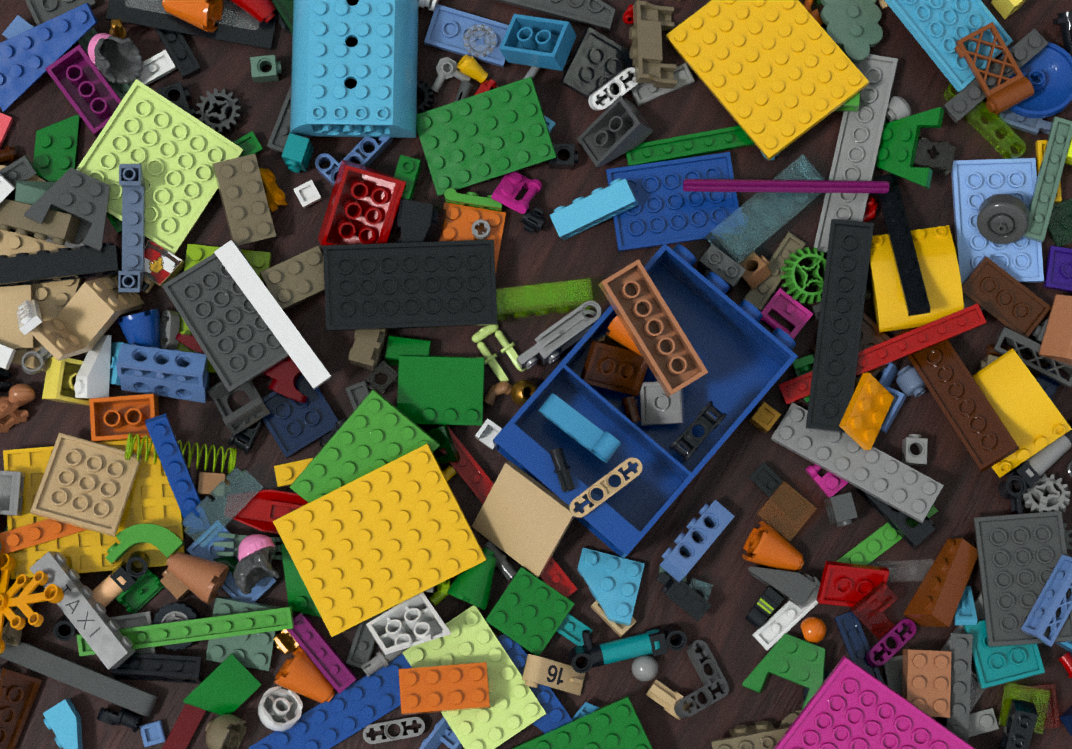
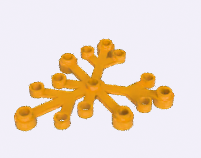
M6 553L0 555V654L5 650V643L2 640L4 617L10 621V626L16 630H22L26 624V620L16 615L11 609L12 607H18L28 618L30 625L39 627L42 625L44 618L41 614L34 612L28 604L44 601L55 604L61 602L64 598L62 588L55 584L48 585L44 592L31 594L38 585L42 586L48 582L49 576L43 571H37L32 580L30 577L20 574L8 590L10 572L16 567L14 557ZM21 588L24 589L18 597H14Z

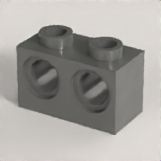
M851 492L824 500L830 525L836 524L837 528L852 524V519L858 517Z

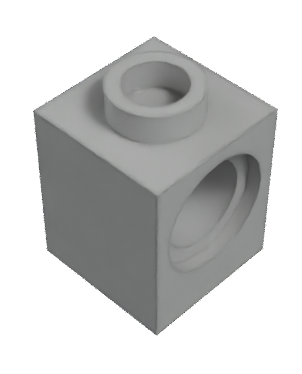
M909 434V437L902 439V463L915 466L926 465L928 439L921 438L920 434ZM911 444L919 447L918 455L911 453Z

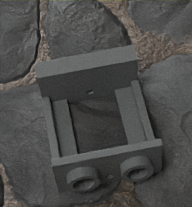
M713 244L699 260L696 270L704 277L710 272L720 276L730 287L726 293L727 295L734 289L746 269Z
M252 380L232 393L228 392L222 381L207 390L220 411L225 425L233 435L238 434L270 414ZM237 391L246 392L251 401L233 412L228 403L230 396Z

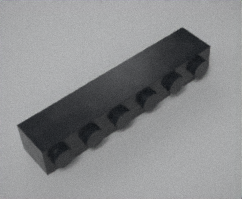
M103 243L101 252L84 245L80 246V249L77 250L60 248L58 252L52 253L49 250H41L35 255L18 253L16 257L9 258L7 255H0V287L117 275L118 271H122L120 249L113 243Z

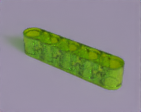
M951 83L944 90V97L948 102L956 96L951 92V88H953ZM984 101L964 116L1005 159H1017L1025 153L1026 145L1024 141L998 115L990 113ZM980 117H986L989 120V124L982 123ZM995 132H1001L1004 138H997ZM1010 146H1015L1018 149V154L1012 153Z

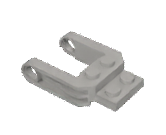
M586 301L534 339L537 343L517 357V365L520 369H531L538 363V359L544 365L557 361L560 358L559 355L579 342L600 318V305L595 301ZM592 306L596 309L597 313L593 310H585V308ZM586 315H591L593 318H588Z

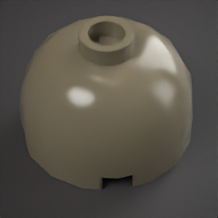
M223 714L211 720L205 729V739L208 748L238 749L247 731V727L243 725L246 721L231 714Z

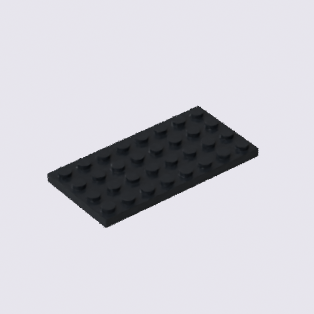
M494 240L323 245L326 331L498 324Z

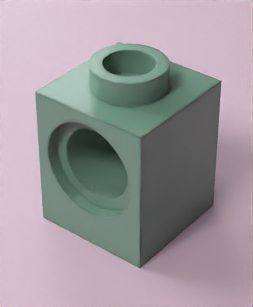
M275 55L250 57L251 75L254 83L279 81V74H282L281 61H277ZM264 66H272L269 72H262Z

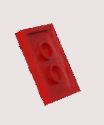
M826 561L816 600L819 604L880 610L890 571L887 567Z

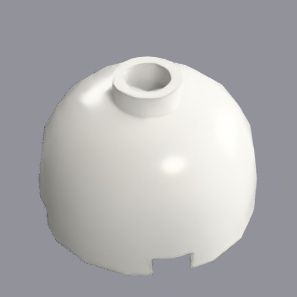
M281 686L268 689L263 694L258 705V715L261 722L273 731H285L293 727L300 719L303 708L300 697L291 690L281 689Z

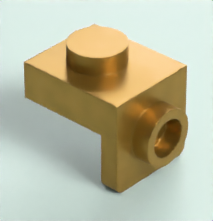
M283 630L273 637L276 647L286 655L300 646L287 630Z

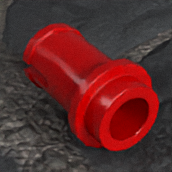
M1067 652L1059 657L1058 660L1069 674L1068 678H1072V656L1070 652Z

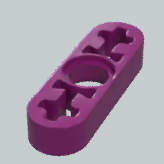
M903 619L895 624L866 653L867 663L875 668L884 665L915 635V623L910 619ZM907 625L909 628L907 632L899 636L898 633ZM888 637L896 641L895 649L887 646L886 640ZM883 650L885 653L879 657V660L875 661V654Z

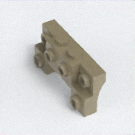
M635 1L633 5L634 25L629 29V39L632 40L629 55L633 61V67H635L636 83L653 84V87L669 89H674L677 85V80H674L676 64L661 63L663 60L661 31H672L675 24L671 21L674 7L658 6L647 1Z

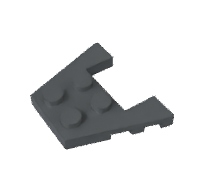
M70 168L25 212L24 216L43 225L52 206H55L92 223L82 243L101 252L103 249V237L105 234V222L111 187L76 169Z

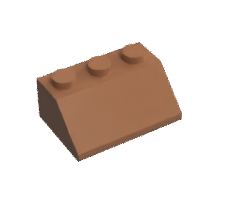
M1056 294L1038 355L1072 365V296Z

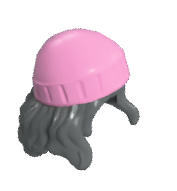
M99 33L90 40L88 44L89 58L109 81L115 84L127 85L134 83L136 78L141 76L144 64L141 60L142 56L140 55V50H138V47L133 44L130 38H119L107 33Z
M249 535L241 541L238 547L239 562L236 564L233 577L235 578L236 586L245 595L251 593L252 588L255 587L259 580L265 577L279 578V573L273 569L271 562L275 545L272 539L266 535Z

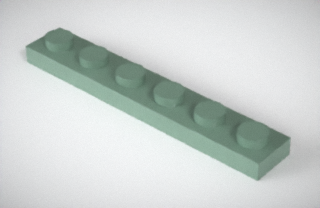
M1056 116L1053 118L1029 207V224L1023 236L1024 238L1041 243L1045 239L1072 137V121Z

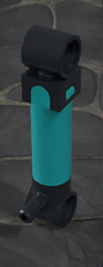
M668 624L663 630L658 626L646 629V633L593 645L590 630L582 631L584 647H573L568 654V659L573 670L577 673H586L594 667L652 654L654 657L667 654V646L671 650L679 651L686 646L687 637L679 625ZM679 634L676 640H670L672 635ZM581 656H584V657H585V659H584L583 662H581V663H577V662H576V659H577L578 657H581Z

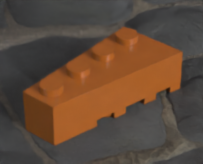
M963 538L947 539L903 614L922 627H950L977 560V549Z

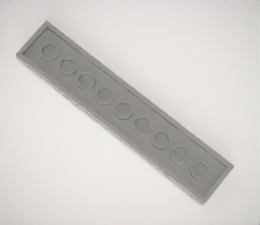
M869 54L863 62L854 63L869 81V85L860 91L858 112H843L829 180L872 181L897 70V58ZM869 193L825 194L814 248H817L818 253L824 251L827 254L831 219L863 222Z

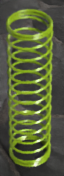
M129 433L125 460L131 459L136 438H138L137 462L139 461L146 438L145 462L147 463L153 443L152 439L148 449L147 435L143 437L140 446L139 434H136L133 440V433ZM179 440L178 444L180 442V449L182 452V442L181 440ZM186 442L182 454L184 457L188 444V469L190 468L192 455L197 445L196 470H198L201 454L205 446L204 470L206 471L209 456L212 448H214L213 472H215L217 458L222 448L221 473H223L226 457L230 449L228 474H233L237 456L236 448L229 447L224 456L223 446L219 447L216 454L214 444L210 447L209 452L207 445L203 444L199 453V444L197 442L193 445L192 451L190 442ZM156 449L154 450V464H156L158 456Z

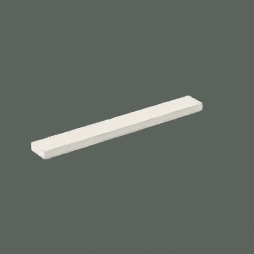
M230 240L214 251L222 265L312 388L316 389L330 379L331 375L233 241Z

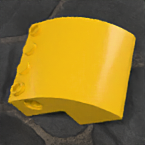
M949 225L911 231L930 304V313L908 316L888 234L874 235L872 237L869 274L872 283V302L879 332L921 327L964 309L959 265Z
M1013 348L972 376L1020 448L992 466V469L999 478L1072 429Z

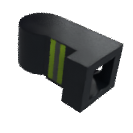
M766 587L744 619L759 629L784 598L772 588Z

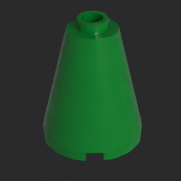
M482 548L487 560L460 573L448 588L447 593L485 610L488 606L497 558L493 557L495 552Z

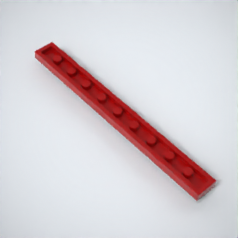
M974 304L860 351L858 354L856 377L985 325L987 322L979 304ZM813 371L779 384L786 405L810 396Z
M448 427L455 449H457L460 456L459 461L453 463L450 461L449 463L480 502L484 504L494 483ZM445 448L440 449V451H441V453H442L443 455H444V454H447V451H446ZM551 557L540 577L549 586L564 596L569 597L577 588L553 557Z

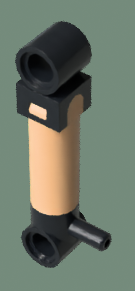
M137 551L130 555L127 563L123 561L106 579L92 590V597L95 601L106 607L123 591H127L136 583L138 577H142L147 572L150 564L148 555ZM140 561L143 567L136 568L132 562ZM62 615L57 620L53 632L58 640L69 641L78 630L66 615ZM67 624L70 626L71 630L64 631L61 628V625Z

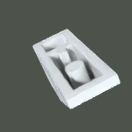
M103 335L92 350L88 351L76 375L74 385L75 398L109 397L111 335Z

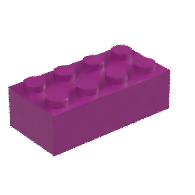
M78 45L45 69L97 138L121 100L82 47Z

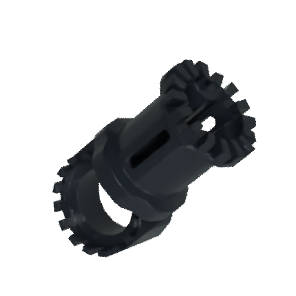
M101 707L96 719L114 726L124 725L136 733L139 725H141L140 722L143 721L144 715H137L122 707L119 713L113 710L110 712V709L107 711V708Z

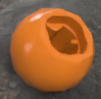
M815 616L807 617L800 625L806 642L811 644L819 643L826 635L825 623Z

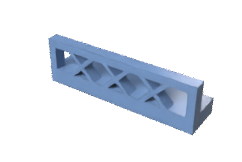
M1063 554L1021 628L1026 634L1037 637L1050 647H1052L1072 610V557ZM1071 588V596L1069 599H1066V592ZM1061 607V614L1056 618L1055 612ZM1050 626L1051 632L1046 638L1043 634L1047 627Z

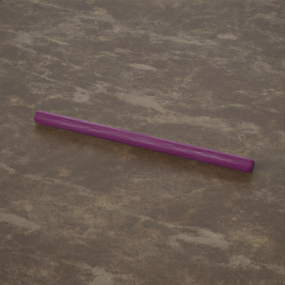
M685 179L683 181V191L888 193L890 189L888 181Z

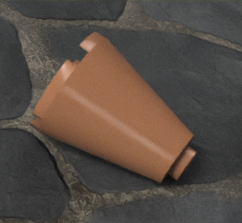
M182 552L172 553L166 562L167 570L206 604H210L218 595L216 591L220 586H223L229 573V566Z

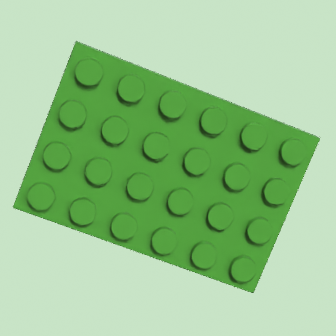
M372 389L290 485V488L310 503L427 443L432 452H434L440 443L376 390Z

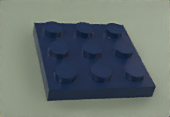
M303 374L297 378L296 388L301 394L308 397L305 404L288 399L274 391L262 398L270 411V414L262 419L286 458L330 433L336 426L335 423L339 421L318 387L313 389Z

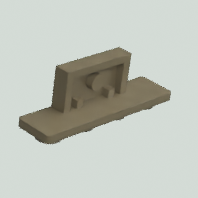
M758 721L755 725L750 726L744 724L737 725L733 729H729L730 737L712 740V749H773L790 726L775 729L772 722Z

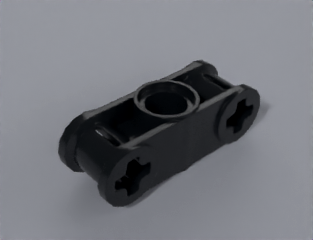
M710 400L690 426L671 444L669 449L675 450L683 457V461L686 463L698 449V446L713 429L715 430L727 414L720 412ZM697 425L703 427L705 431L704 435L699 438L692 434L693 427Z

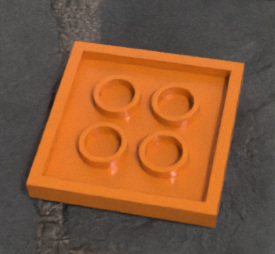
M444 202L443 209L446 210L445 221L438 242L478 240L472 234V225L479 219L487 221L491 231L489 237L484 240H494L496 275L506 212ZM480 225V227L477 226L475 228L476 230H478L479 235H482V232L486 233L487 231L484 229V225Z

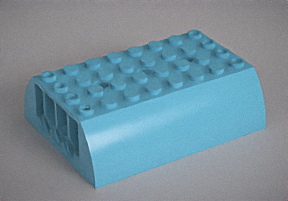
M293 0L290 133L299 136L416 138L419 0H359L354 6L349 5L347 0ZM354 37L358 40V43L354 47H349L346 45L347 39ZM348 79H355L357 85L355 88L349 89L345 86V82Z

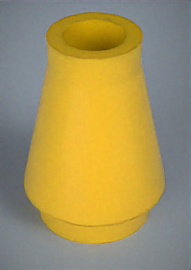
M468 54L464 55L457 64L460 73L477 80L479 83L484 82L488 76V73L480 66L476 59Z

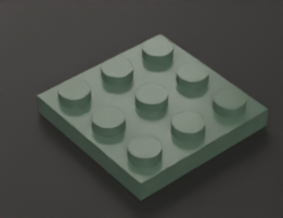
M216 596L212 616L280 607ZM277 631L209 639L206 660L222 663L232 654L244 667L270 671L275 644L273 637L276 636Z

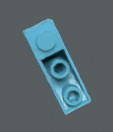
M70 698L64 699L43 713L45 717L43 721L49 730L52 729L56 737L54 739L61 749H83L81 716Z

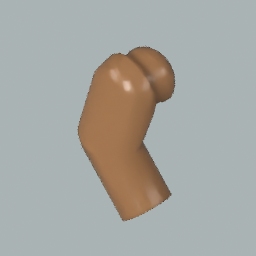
M507 381L493 384L484 402L493 406L498 395L503 393L506 395L511 394L512 385Z

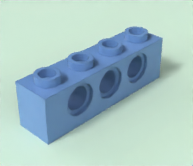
M121 344L116 367L118 377L203 388L208 369V360L205 354L199 352L191 353L176 349L168 350L158 347L138 346L136 344Z
M209 371L206 373L203 388L120 377L121 390L144 394L154 393L157 396L206 403L207 390L210 388Z
M716 500L710 505L706 503L698 513L701 516L698 520L694 517L686 526L689 529L687 533L681 532L674 540L677 545L673 549L669 547L661 556L664 560L659 566L678 582L688 574L735 517ZM705 522H708L711 528L707 527ZM692 536H695L699 543L694 541ZM680 551H683L687 557H683Z

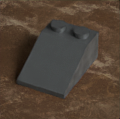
M620 95L577 140L595 166L599 168L639 146L653 132V129L635 104Z

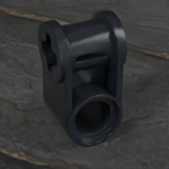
M260 419L257 426L253 429L247 427L236 435L232 434L228 445H234L243 450L244 454L248 455L263 429V419Z

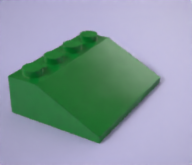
M399 355L397 409L416 424L483 425L484 357Z

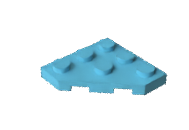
M583 547L577 568L579 574L589 586V590L602 607L607 619L630 626L645 564Z

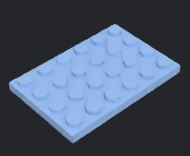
M1036 158L951 161L956 255L961 284H963L984 256H987L1020 283H1042L1044 281L1041 242L1022 237L1010 244H996L985 239L977 228L978 209L982 202L990 196L996 194L1016 196L1026 204L1029 210L1037 181Z

